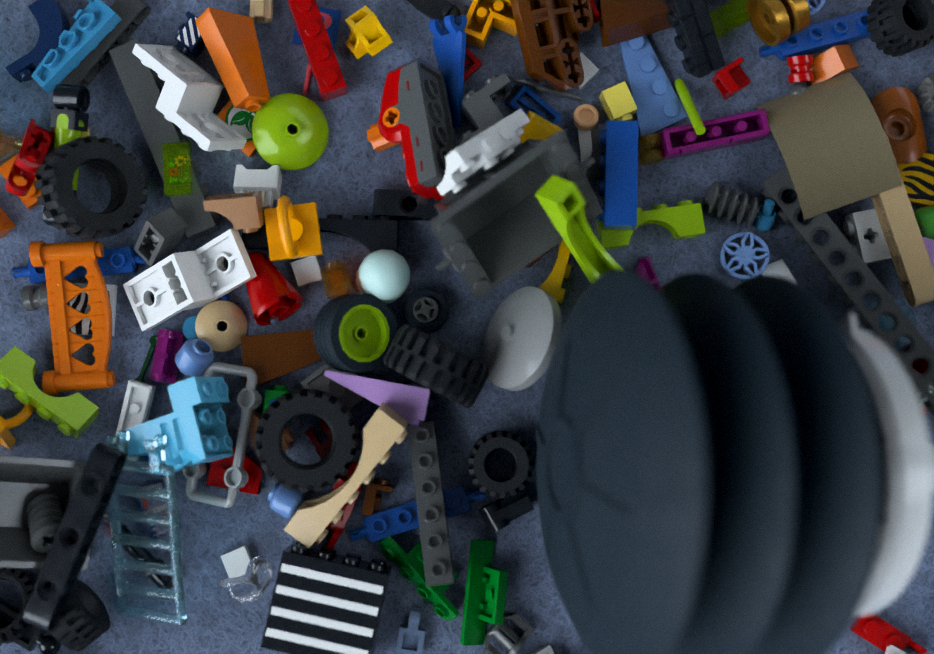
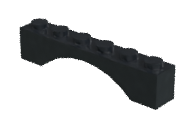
M328 214L327 218H319L320 232L335 233L351 238L370 252L386 249L398 253L399 222L394 221V217L379 216L378 220H368V216L353 215V219H342V215ZM265 223L256 232L243 233L242 231L241 239L246 250H269Z

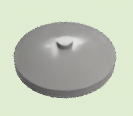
M523 287L511 293L495 311L488 325L483 344V364L489 367L490 374L488 378L494 385L509 391L523 390L535 383L549 367L561 335L560 309L550 293L537 287Z

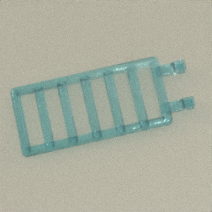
M120 430L117 432L118 436L110 435L107 437L108 446L126 453L127 457L122 470L164 475L166 490L116 484L108 504L112 531L111 544L117 611L119 615L183 626L187 619L176 473L172 465H166L165 463L167 435L157 434L154 436V440H145V449L149 453V462L129 460L128 445L130 442V431ZM118 495L167 501L168 515L119 509ZM120 520L168 526L169 540L122 534ZM123 545L169 551L171 553V565L124 558ZM125 569L172 576L173 590L128 583L125 578ZM127 593L174 601L175 614L128 606Z

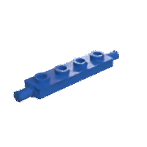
M867 10L811 24L807 29L796 35L789 36L786 41L777 46L759 47L760 57L763 58L776 54L783 61L787 57L805 55L869 38L871 34L867 31L868 23L866 22V16L869 14Z
M133 247L104 249V257H99L98 265L103 276L136 273L138 264H147ZM30 257L28 258V266L12 268V272H19L12 273L14 278L29 276L33 284L46 283L45 267H33ZM79 266L66 276L65 279H83L87 274V270L84 266Z
M463 485L444 491L447 519L470 512L471 502L486 498L485 494L479 489L467 492ZM413 501L372 516L364 517V527L349 531L352 536V542L367 537L371 543L382 541L388 535L394 537L418 529L417 502Z

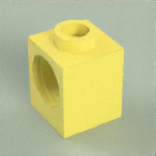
M625 81L601 91L599 99L609 121L633 120L632 116L638 108Z

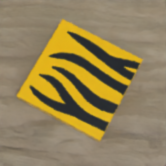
M924 153L920 159L913 162L897 164L910 203L925 207L933 205L934 155Z

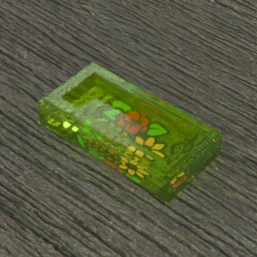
M190 143L162 144L164 195L167 197L193 195Z

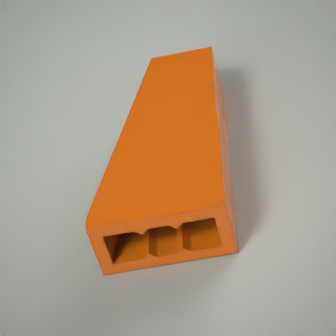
M208 7L195 22L235 108L245 109L248 112L258 111L271 98L253 18Z

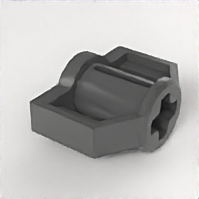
M517 613L504 616L503 624H492L487 631L484 649L489 654H501L490 644L492 635L507 650L505 654H515L523 646L534 629ZM511 619L524 632L519 636L504 620ZM499 629L512 641V643L499 631Z

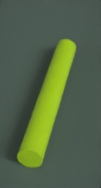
M681 78L676 79L674 86L697 135H702L705 133L706 128L684 80Z

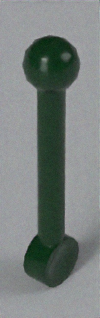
M158 336L150 338L151 346L139 377L135 381L145 383L144 376L154 353Z

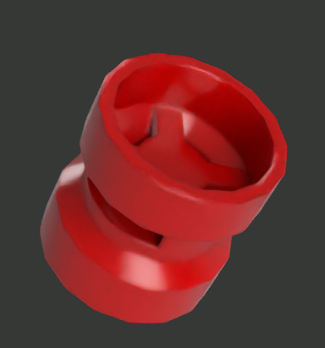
M813 54L787 57V66L790 67L788 84L814 81V72L811 71V65L814 63Z

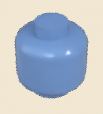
M203 339L187 340L175 355V363L179 371L191 377L202 375L214 360L211 345Z
M277 482L267 499L270 500L269 506L273 511L290 519L305 501L306 492H299L297 489L289 490Z

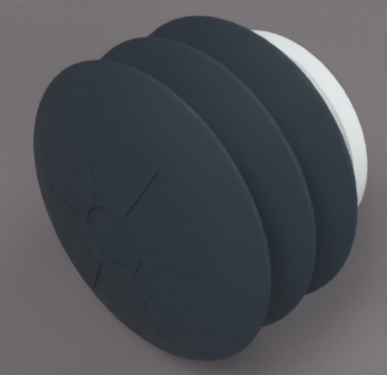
M617 269L598 277L581 294L564 326L546 375L539 424L536 428L537 488L544 547L552 577L569 618L589 654H827L842 638L855 617L873 614L885 608L901 593L916 569L927 538L934 492V445L929 442L926 422L919 399L904 368L882 341L871 333L857 327L856 315L848 313L839 324L830 310L813 293L795 281L775 275L757 276L732 288L726 282L711 274L693 272L680 275L657 290L647 279L636 272Z

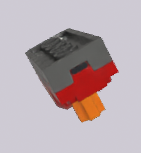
M417 58L387 73L381 97L378 123L371 125L370 129L366 131L367 138L372 144L373 149L378 152L400 144L403 147L402 155L406 162V179L412 191L426 199L432 197L436 200H441L453 192L451 190L442 196L436 187L442 182L446 172V156L457 148L445 79L439 70L421 58Z

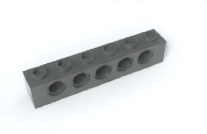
M434 421L419 423V425L410 424L408 425L426 586L455 584L436 426Z

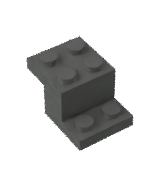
M505 73L499 77L497 74L490 77L484 83L485 86L479 91L474 89L463 97L462 116L471 127V130L465 132L459 138L461 141L458 142V147L505 118L495 105L509 95L511 81Z

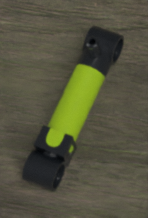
M57 84L54 88L53 103L57 109L52 108L50 127H55L53 152L60 145L80 137L82 138V131H88L89 114L83 112H86L89 107L90 93L85 86ZM79 167L73 177V191L76 198ZM43 214L44 222L47 225L53 226L55 220L53 218L47 219Z

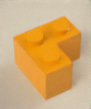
M510 0L472 1L466 15L467 25L463 30L466 32V43L483 50L493 27L515 37L518 33Z

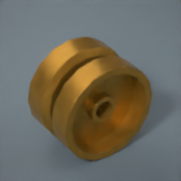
M746 0V11L753 30L765 44L771 47L779 45L786 41L789 36L802 32L810 25L811 15L806 0Z

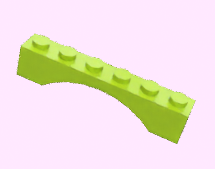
M552 175L535 193V196L590 283L611 270L623 269L609 255L592 232L585 215L586 202L575 183Z

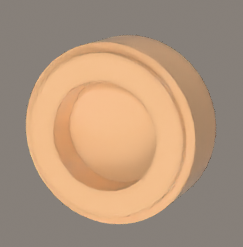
M582 104L575 109L573 123L578 129L589 131L597 126L599 112L594 106Z

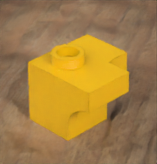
M366 5L345 19L350 28V36L344 44L357 60L366 53L373 57L393 43L376 15Z

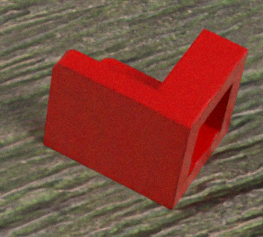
M742 57L717 72L712 78L713 83L725 100L751 83L740 67L744 62Z

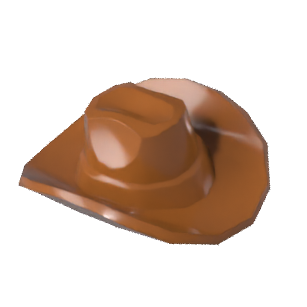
M891 87L877 93L870 102L888 136L897 164H908L920 159L927 150V139L916 96L907 87Z

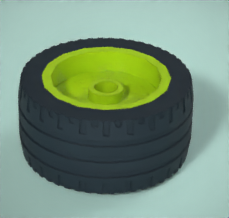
M366 294L341 295L327 302L317 314L313 327L314 345L320 358L334 369L349 373L374 371L384 365V356L397 334V323L391 309L377 297Z

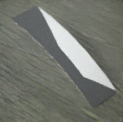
M598 124L589 131L578 129L581 163L590 156L596 162L587 168L584 173L588 181L603 180L602 171L599 170L601 150Z

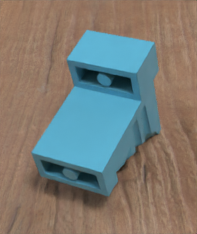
M193 376L169 385L167 387L173 413L121 431L127 457L151 455L157 469L164 470L166 474L177 473L186 466L210 463L234 456L232 449L233 441L228 434L226 415L221 405L230 402L228 386L224 382L223 377Z

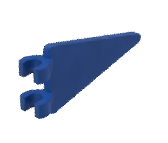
M454 15L445 16L444 20L441 21V28L439 26V19L429 21L430 31L435 36L432 40L439 71L445 79L454 128L461 126L466 32L463 30L467 25L465 15L456 16V24Z

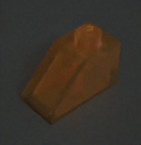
M339 260L332 261L325 265L326 269L320 271L325 293L330 300L341 295L357 293L349 268L345 262L340 263Z

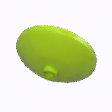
M284 93L271 97V100L262 105L261 109L256 112L252 122V140L257 152L267 163L272 166L278 165L282 170L295 171L309 167L322 156L329 139V128L324 113L312 100L299 94ZM288 126H295L297 129V133L290 134L288 132Z

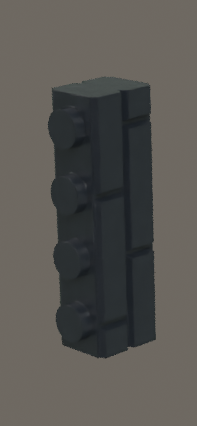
M661 0L664 4H667L669 12L666 14V18L670 26L675 28L677 36L674 37L677 48L683 52L685 59L682 60V65L686 73L702 78L710 74L711 71L725 66L706 1Z

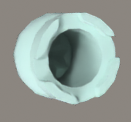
M381 249L371 252L364 258L356 272L355 284L360 294L377 297L387 305L393 303L406 291L410 283L411 273L408 263L403 256L393 250Z

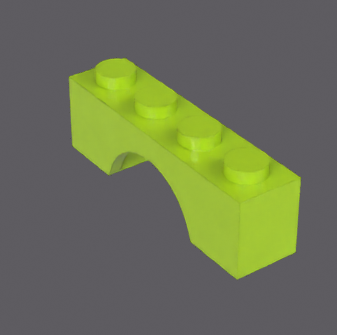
M692 200L678 202L675 207L659 204L652 206V210L642 211V208H637V226L635 229L646 224L660 225L666 228L675 240L701 237L706 233L701 203L693 204ZM598 219L596 220L598 240L606 251L626 248L629 245L634 230H603V222H598Z
M14 346L0 360V387L4 390L9 388L15 393V397L21 403L32 405L37 409V414L44 420L48 421L51 419L58 424L57 428L66 436L73 435L78 439L99 416V407L79 392L66 397H53L42 392L34 382V376L37 371L36 361Z

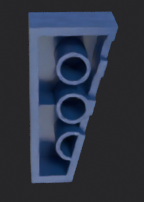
M606 121L605 129H600V145H604V155H600L599 170L603 171V180H599V196H603V206H601L603 212L598 215V222H603V230H635L637 226L639 121Z

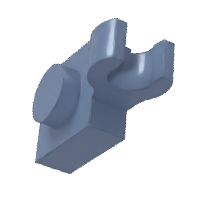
M411 606L408 625L400 624L395 653L422 654L426 632L425 628L419 627L422 608Z

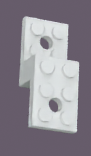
M135 43L132 53L141 60L144 66L152 68L158 73V77L165 81L155 108L164 115L166 120L176 124L184 135L194 139L198 146L205 151H231V149L244 148L247 140L213 113L223 89V85L174 46Z
M229 229L195 251L171 254L123 284V287L143 332L156 327L184 310L206 306L257 277V274L238 230ZM225 258L228 260L227 269L224 267L223 264ZM152 293L154 294V297H155L154 303H153L152 300H151V295H152Z

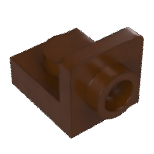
M374 477V481H370L367 484L362 514L372 516L374 509L379 510L382 495L377 494L378 490L393 492L394 485L389 484L390 480Z

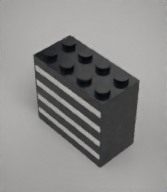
M296 541L295 545H289L282 553L261 647L288 654H372L392 567L387 566V562L380 559H372L371 562L361 560L362 556L354 553H346V556L338 555L335 549L332 550L327 547H321V550L312 549L311 547L308 549L299 541Z

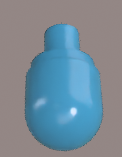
M766 199L764 205L759 206L758 213L753 222V226L758 231H768L774 224L776 211L774 209L775 201L772 199Z

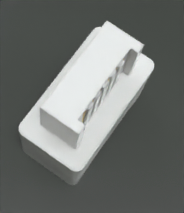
M236 165L233 185L234 192L261 191L263 209L273 208V200H278L281 193L282 174L280 167L273 165L266 170L246 169L243 165Z

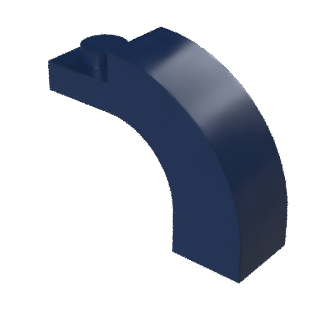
M37 0L28 6L39 25L38 42L28 54L6 67L9 74L20 83L33 79L31 75L48 51L58 47V37L64 30L69 31L71 29L67 14L58 0Z

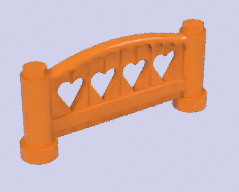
M97 240L47 244L44 241H31L29 257L32 266L45 267L55 370L43 372V392L50 396H57L60 392L106 389L115 386L116 373L108 369L112 343L111 304L107 286L98 265L99 257H104L103 243L97 242ZM79 266H84L87 270L85 278L88 280V285L85 288H81L66 280L65 277ZM86 292L89 295L87 303L90 305V312L84 314L67 305V303L80 293ZM84 318H89L92 321V326L89 329L92 330L93 336L89 340L70 331L73 326ZM87 343L94 346L92 355L95 357V363L88 365L72 355Z

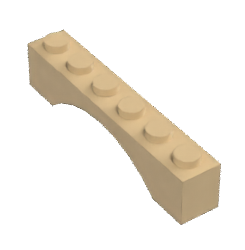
M383 402L363 429L362 455L353 475L331 493L304 501L291 517L284 530L308 549L315 541L319 544L328 533V530L325 528L329 523L336 524L343 515L344 511L341 508L347 502L351 505L360 493L357 489L362 482L367 485L376 473L373 469L378 462L383 465L392 453L389 450L394 443L399 445L406 437L408 431L405 429L409 421Z

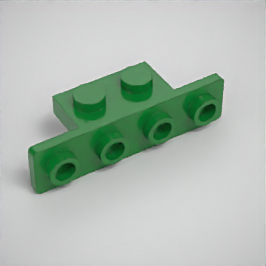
M389 535L378 544L384 557L397 565L400 574L416 586L418 594L434 606V611L440 618L450 621L460 614L443 595L451 584L426 586L421 540L407 554ZM454 571V576L456 580L459 577V575Z
M472 539L470 543L460 641L461 645L464 646L484 644L486 622L494 625L503 624L508 571L492 566L494 540Z

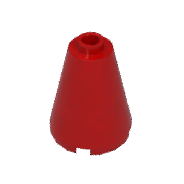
M249 253L248 255L257 277L246 282V287L256 323L260 326L271 325L270 320L278 318L280 322L293 315L300 309V301L303 302L301 294L264 253Z

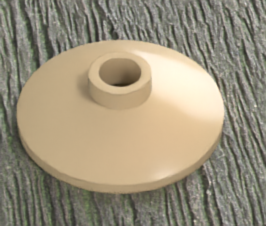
M224 300L214 301L204 306L198 313L195 321V331L198 339L207 341L211 345L212 350L218 352L229 351L240 345L241 337L246 336L248 328L246 316L240 307ZM220 321H224L227 324L226 330L219 331L217 324Z

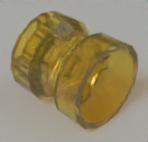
M659 133L638 137L640 165L655 164L665 160L664 151L660 149L661 137Z

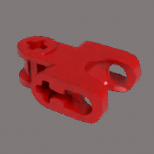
M32 118L5 182L6 190L18 196H26L55 136V128H52L51 131L36 125V120ZM15 176H22L27 183L25 186H18L13 181V178Z

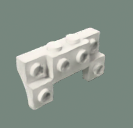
M521 108L455 148L446 156V172L442 182L436 187L442 196L451 190L454 194L468 185L465 180L482 168L487 171L499 162L498 159L504 160L515 152L513 148L521 143L519 136L524 133L522 128L530 122Z

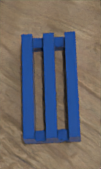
M525 84L508 103L510 108L517 111L521 108L516 104L519 101L528 110L550 121L522 97L525 93L554 118L553 124L557 125L563 118Z

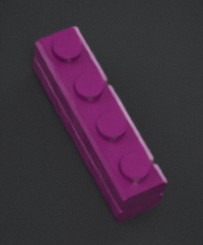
M759 109L702 121L706 128L705 133L702 135L695 133L692 124L663 129L658 135V140L664 161L697 154L700 151L707 152L746 144L750 141H760L770 134L765 109Z

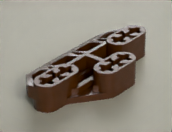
M510 0L527 75L537 82L547 81L559 92L581 86L584 81V71L577 44L581 33L590 30L594 23L590 0Z

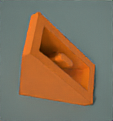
M850 45L834 46L813 58L814 63L811 65V71L814 72V81H810V83L814 85L859 68L860 66Z

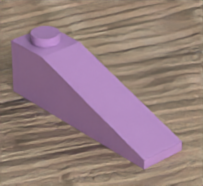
M325 370L324 375L379 406L383 402L408 420L409 424L419 425L420 420L426 421L431 389Z

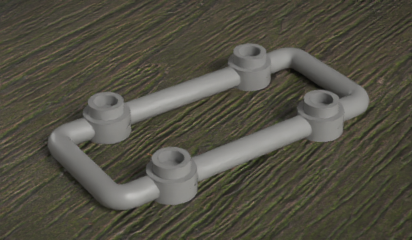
M212 362L206 369L204 377H215L216 372L247 377L246 388L242 389L237 396V402L242 408L233 466L228 468L224 474V482L229 487L227 497L196 491L197 480L205 475L207 471L205 463L186 466L182 471L187 478L185 492L189 499L218 507L230 508L237 502L239 488L244 487L249 479L243 464L252 410L261 404L262 397L256 390L258 376L253 368Z

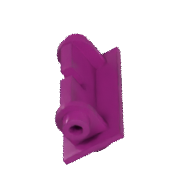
M159 329L150 380L176 383L179 369L175 363V355L183 345V333Z

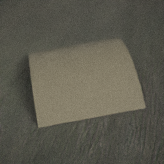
M846 72L808 86L807 90L803 93L796 95L787 94L756 106L758 110L765 109L769 128L788 168L804 220L901 186L896 163L881 122L863 88L851 73Z

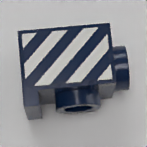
M188 11L185 15L188 21L183 23L177 31L175 40L178 43L175 47L187 56L192 53L198 57L206 45L196 26L195 20L198 17Z

